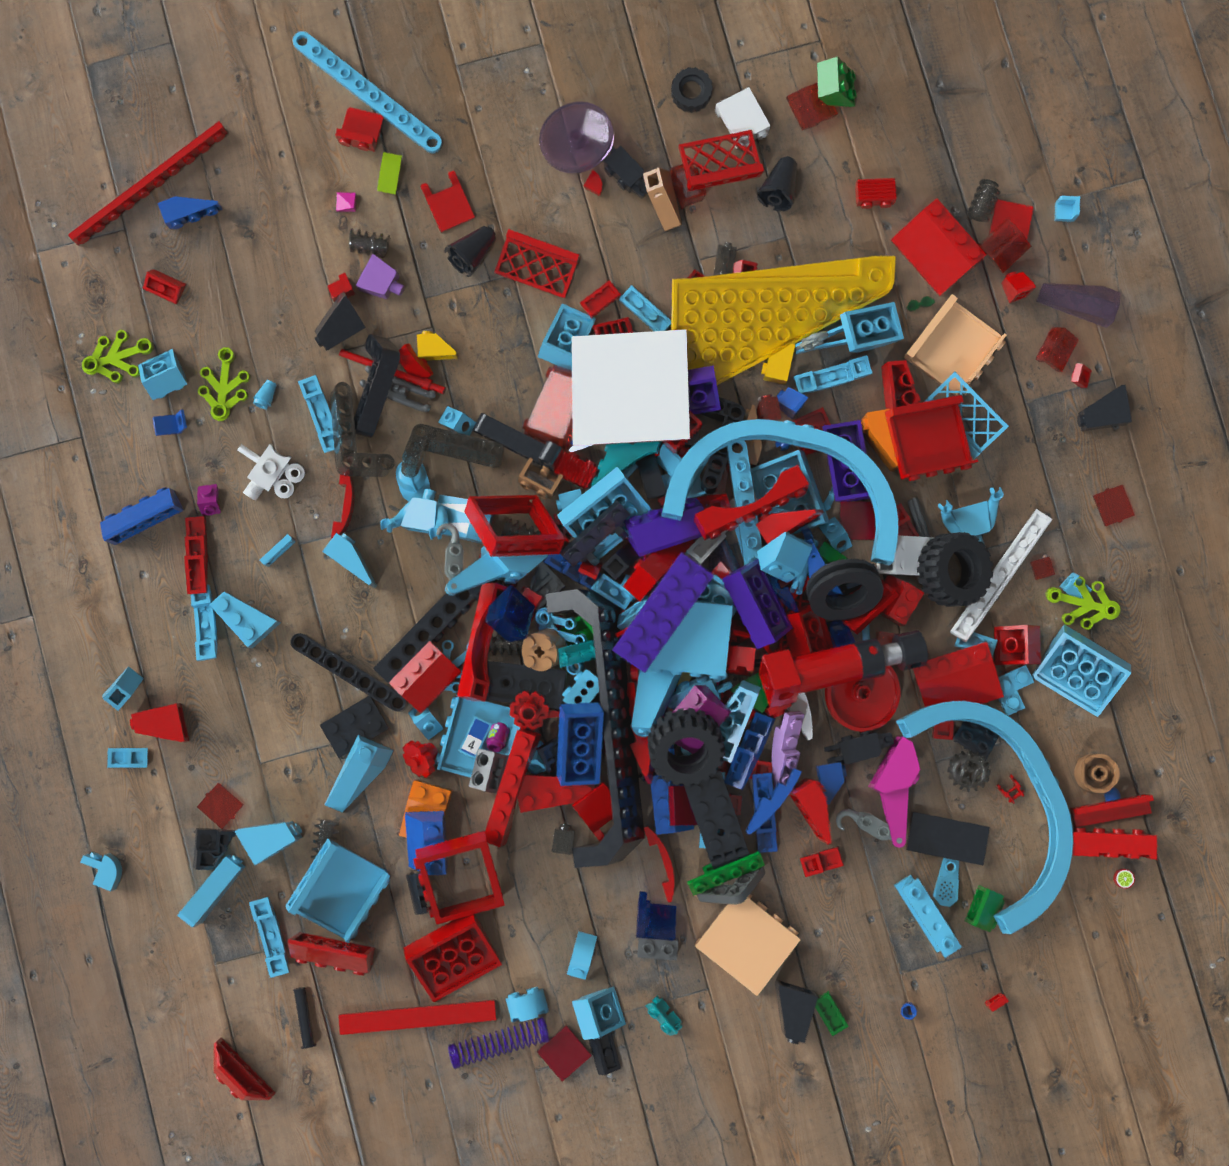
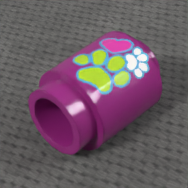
M497 722L491 725L486 741L487 748L490 751L501 752L505 748L510 732L506 724Z

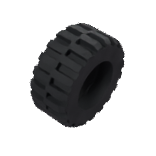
M966 532L940 534L927 542V546H924L921 550L923 554L918 558L919 567H917V573L920 576L918 578L919 584L923 585V592L929 594L928 598L931 601H935L938 605L954 607L968 606L978 602L980 597H984L987 593L986 589H989L992 583L990 578H993V572H991L993 561H990L989 557L991 555L989 550L985 549V544L982 541L979 542L978 537ZM953 553L959 558L962 566V576L957 586L953 584L948 573V563Z
M680 708L677 709V712L670 711L666 713V717L661 716L657 720L658 724H653L648 735L650 761L657 775L662 776V779L666 782L671 780L674 785H679L680 783L683 786H690L691 783L697 785L702 780L707 781L711 778V774H716L719 770L718 766L723 764L725 747L720 727L714 721V718L710 715L706 716L704 711L698 710L696 712L695 708H688V710ZM683 738H696L703 742L702 747L696 753L689 756H677L669 751L676 741Z

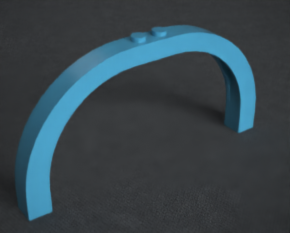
M754 419L735 422L718 428L707 434L689 449L675 469L669 483L661 517L680 521L689 484L696 471L710 456L728 445L747 440H770L826 453L849 467L861 480L870 496L876 522L875 539L870 562L888 566L894 562L898 539V514L893 493L884 475L877 465L854 444L832 433L814 429L811 425L799 426L795 425L793 421L781 422Z
M968 701L943 702L918 709L896 721L904 738L913 737L945 721H967L986 727L1004 739L1017 754L1042 802L1049 827V848L1044 868L1034 886L1025 896L1013 905L993 915L1003 934H1012L1038 918L1051 905L1060 892L1070 868L1073 851V829L1068 806L1059 787V781L1050 770V763L1044 758L1032 737L1021 725L1001 711Z

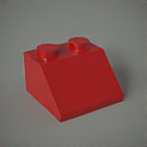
M887 575L884 582L896 590L899 596L880 615L902 627L906 625L924 592L908 582Z
M1016 625L994 627V639L998 640L994 650L995 665L1041 664L1040 626Z

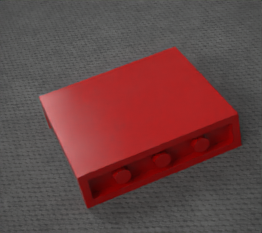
M962 395L895 407L885 412L901 480L908 478L909 481L921 479L920 476L926 475V478L938 475L937 472L941 471L944 474L955 472L956 468H960L961 471L972 468L973 464L979 462L978 459L972 460L959 409V404L964 402Z

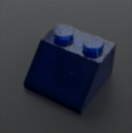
M510 585L489 605L485 622L508 642L526 639L535 606L514 586Z

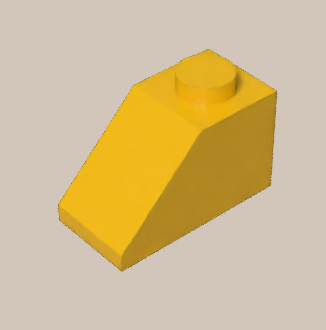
M423 331L422 334H417L419 359L425 358L426 361L458 359L456 351L436 333Z
M790 344L769 357L767 363H763L761 374H764L763 380L786 384L795 344Z

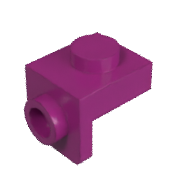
M217 484L198 486L197 505L203 516L221 513L218 504L219 488Z

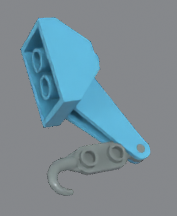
M895 302L844 312L840 315L842 326L827 332L811 334L809 337L802 339V342L795 344L794 349L796 354H801L812 350L848 344L850 352L858 353L898 342L904 339ZM842 332L845 333L846 339L825 344L823 342L828 337Z
M446 523L440 525L436 532L437 535H440L443 529H448L451 532V540L445 552V574L449 578V582L445 585V591L449 595H455L496 579L504 581L505 584H516L548 556L491 557L485 546L481 548V558L463 570L464 550L459 540L457 528L452 524Z

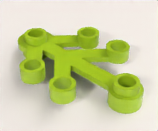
M118 330L107 356L100 358L104 348L110 347L111 341L106 336H101L98 339V345L92 356H88L82 361V369L89 375L102 374L116 384L122 381V375L117 371L112 372L102 366L112 364L128 372L130 376L138 377L140 375L139 367L129 365L121 360L139 353L144 355L150 354L153 351V344L150 340L141 338L136 346L119 351L122 343L129 339V335L124 330ZM125 333V337L120 339V334ZM106 339L107 343L102 345V341ZM148 344L149 348L143 350L144 345ZM91 363H95V367L93 369L89 368ZM133 368L137 369L135 374H131ZM118 374V379L113 380V376Z
M228 347L221 348L218 352V357L222 361L220 383L213 376V371L209 367H203L200 370V375L207 379L218 393V401H216L207 386L202 385L198 388V394L212 407L211 416L217 421L226 420L233 406L240 401L243 402L248 399V393L243 389H239L236 391L235 396L226 402L227 394L241 383H247L250 380V374L243 370L228 383L230 363L235 359L234 352ZM229 353L231 355L230 358L225 359V355ZM209 370V375L204 376V371ZM243 374H247V378L245 380L241 379V376ZM203 389H207V393L205 395L201 394V391ZM241 392L245 393L243 398H239ZM220 409L224 410L222 415H218Z
M1081 576L1078 577V579L1082 580L1081 585H1077L1076 581L1073 585L1078 588L1083 599L1063 594L1056 587H1051L1046 591V599L1052 603L1063 601L1081 606L1070 613L1062 615V622L1067 625L1073 624L1076 618L1092 609L1099 612L1090 618H1083L1080 625L1083 629L1089 630L1096 622L1104 618L1113 620L1120 614L1119 604L1109 600L1104 591V584L1100 581H1094L1091 584V589L1097 593L1101 603L1094 602L1085 586V579ZM1097 583H1099L1101 586L1099 590H1095V585ZM1054 592L1058 593L1056 599L1052 598V593ZM1109 607L1114 608V611L1111 614L1108 613ZM1070 615L1071 621L1066 622L1065 617ZM1086 620H1089L1090 625L1088 627H1084V622Z

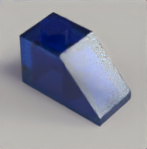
M841 621L826 623L833 648L855 642L850 629Z

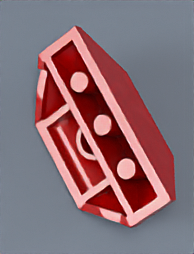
M222 1038L214 1043V1073L216 1074V1079L221 1084H226L230 1088V1093L235 1098L240 1100H270L276 1094Z

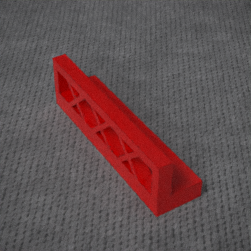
M1142 794L1072 807L1070 811L1073 826L1081 827L1151 814L1149 801H1154L1153 795Z

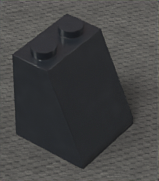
M776 979L775 987L781 1031L788 1042L799 1045V1042L805 1043L818 996L813 990Z

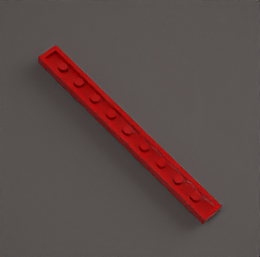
M219 121L70 232L68 236L78 246L86 243L93 234L101 232L109 222L117 220L125 210L133 208L138 200L146 198L150 191L162 186L166 179L178 174L182 167L191 164L198 155L206 153L214 143L222 141L227 134L223 125Z

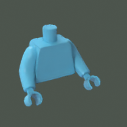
M999 487L998 492H995L994 488H990L991 496L988 502L984 501L952 510L953 506L948 500H946L944 507L939 503L938 507L941 510L942 521L950 533L966 532L978 537L979 542H983L982 535L989 533L995 525L999 501L1004 496L1001 487Z
M425 489L423 499L412 498L396 516L391 519H382L380 522L381 530L387 528V532L391 533L393 528L401 526L409 531L427 533L430 539L436 536L438 539H442V534L447 529H443L440 535H437L436 532L440 525L448 523V516L443 505L434 501L436 491Z

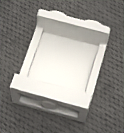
M749 87L716 104L715 112L718 117L721 116L730 134L752 130L754 140L757 138L758 140L763 139L768 135L770 124ZM748 136L741 137L738 143L747 147L750 144Z

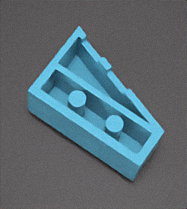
M223 592L209 604L248 648H254L281 623L226 592Z

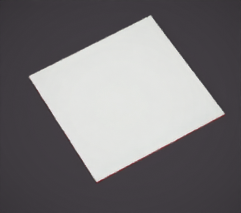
M687 330L572 337L573 446L690 440Z

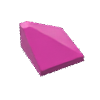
M337 192L336 211L356 212V193Z

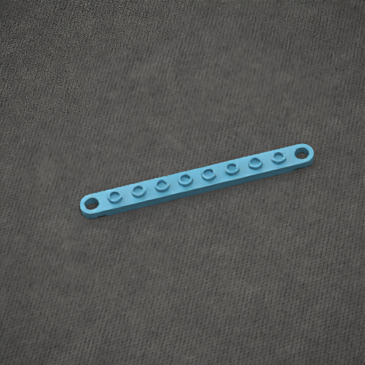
M304 31L294 35L293 44L298 51L374 111L382 115L383 118L430 153L438 152L441 149L442 141L438 134L315 38ZM306 38L308 40L306 45H298L299 39ZM435 139L438 143L435 147H429L427 145L428 140Z
M745 441L738 442L742 446V452L740 453L733 452V444L727 446L735 507L746 506L755 502L748 450ZM757 516L751 522L745 523L744 521L738 524L744 565L756 559L759 560L757 551L762 548L760 531L755 525L758 523Z

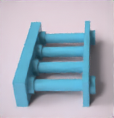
M909 875L894 885L937 953L941 951L946 958L962 947L918 878L914 880Z

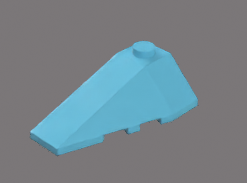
M358 735L325 802V806L343 813L385 769L393 749Z

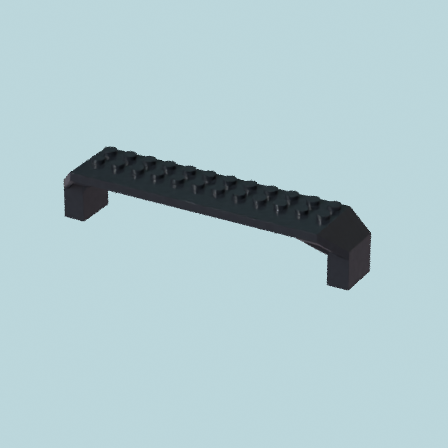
M575 589L547 593L548 613L567 614L576 612L593 628L600 702L604 712L603 730L614 825L600 843L586 844L572 848L574 868L607 866L623 861L645 839L637 760L630 746L635 741L630 727L632 720L629 715L630 703L627 696L628 677L626 660L613 651L614 646L621 638H616L615 636L616 633L621 631L617 627L620 607L592 590Z

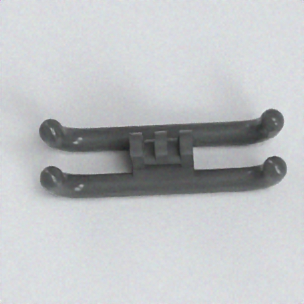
M369 365L365 367V371H366L368 374H369L370 369H371V367H372V366H369ZM393 378L387 395L388 399L427 413L430 411L431 408L428 404L424 405L407 398V395L411 391L433 399L436 397L434 390L427 391L399 378ZM364 379L360 380L359 382L362 388H364L366 384V380Z

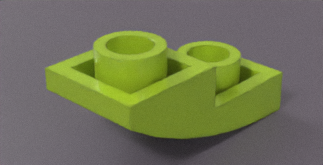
M383 152L377 191L396 194L402 155Z

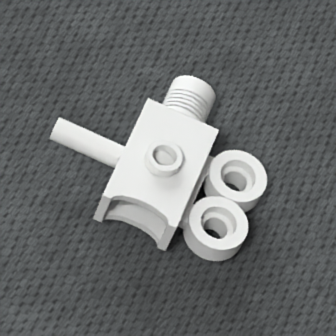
M242 444L237 450L256 463L247 477L251 482L243 492L255 501L264 489L269 491L272 486H274L278 497L288 498L294 492L293 483L300 482L305 476L303 466L298 463L289 465L288 462L292 457L279 454L273 448V444H269L261 457ZM297 470L298 476H292L291 471ZM285 471V476L287 479L279 480ZM281 486H287V492H282Z

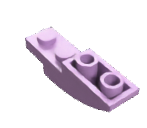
M801 711L785 712L782 725L775 727L772 745L774 787H776L777 782L785 785L792 769L797 768L800 752L796 750L804 718V714Z

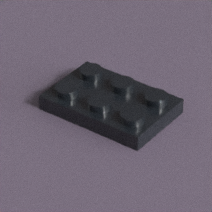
M370 696L320 724L338 758L350 752L358 735L371 740L390 729Z

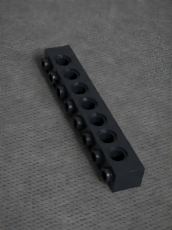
M498 579L488 583H496ZM482 585L468 589L470 596L466 600L460 599V593L455 595L446 593L373 669L389 684L429 641L432 643L434 641L436 643L444 637L443 632L447 628L451 629L458 622L457 617L461 613L465 615L471 609L470 604L474 600H479ZM449 604L456 605V611L453 614H448L446 611V607ZM437 617H440L443 621L442 626L439 628L433 626V620ZM423 631L429 633V639L425 642H422L419 638L420 633ZM409 645H414L415 653L411 656L407 655L406 648ZM395 659L402 661L400 669L395 670L393 668V661Z

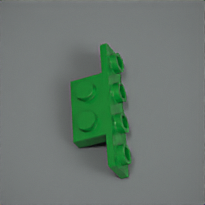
M758 851L713 870L710 863L702 867L703 875L691 879L687 883L694 896L764 866V862Z

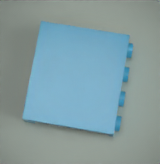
M696 601L650 665L651 672L662 673V670H670V674L682 675V672H688L690 676L701 677L702 674H707L709 678L721 679V676H725L733 605Z
M457 696L453 697L450 708L453 709L452 715L447 717L445 724L448 730L446 735L443 734L440 746H443L441 754H437L435 764L438 765L437 770H444L471 778L475 759L458 752L474 716L491 724L502 722L507 725L510 732L505 748L501 752L496 753L507 755L508 757L516 732L521 728L514 724L515 718L509 714L510 707L487 701L478 702ZM488 732L481 749L490 751L486 743L489 735Z
M327 838L287 902L286 908L289 913L293 915L297 913L344 938L346 943H349L351 939L356 937L360 924L367 919L371 906L377 903L381 890L387 887L390 875L385 869Z

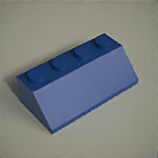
M167 487L161 488L156 491V495L143 497L139 500L140 503L134 506L128 505L122 508V512L106 516L105 520L100 522L104 541L117 545L184 511L175 491Z

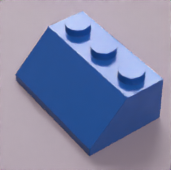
M653 775L650 786L656 835L694 830V825L670 826L668 786H683V784L674 785L671 780L666 782L662 779V776Z
M444 811L405 812L409 867L416 870L413 861L416 858V849L446 841ZM448 857L425 863L428 875H446Z

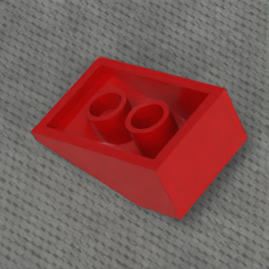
M812 509L776 514L767 513L759 518L760 522L755 525L768 544L785 531L789 534L794 533L825 512L823 509Z

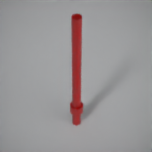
M341 349L339 356L365 366H372L374 361ZM398 369L395 372V377L419 385L424 390H434L441 394H444L446 391V387L433 383V380L428 378L422 379Z

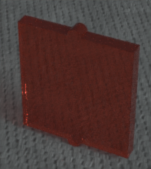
M1123 485L1112 489L1106 488L1104 492L1093 495L1104 526L1116 522L1121 523L1122 520L1135 516Z
M217 783L209 793L205 794L206 797L197 808L223 829L231 819L235 818L236 813L244 804L220 783Z

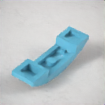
M866 355L849 360L843 364L796 375L794 380L798 392L807 394L866 377L872 374V370Z
M317 375L298 381L324 453L341 448L342 443Z
M207 585V593L190 594L191 606L194 608L197 661L217 658L215 610L209 605L213 602L210 585Z
M269 897L249 902L265 951V962L270 978L289 973L288 958L281 929Z

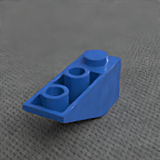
M175 196L158 203L164 222L169 229H179L183 227V224L197 222L204 216H213L220 210H223L218 201Z

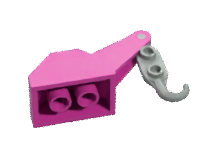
M896 736L894 744L890 746L868 785L869 788L880 793L887 823L869 813L843 809L836 817V824L842 831L845 830V827H843L841 820L844 816H849L860 829L879 840L890 839L891 843L898 848L906 844L909 787L912 784L915 785L920 778V774H918L920 766L913 742L903 736Z

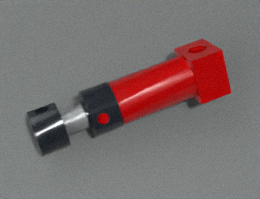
M919 630L895 634L892 644L882 646L876 638L794 657L791 656L790 650L763 655L758 674L769 707L772 708L795 703L798 694L882 677L885 675L886 666L897 664L902 671L926 666L928 650L922 633Z

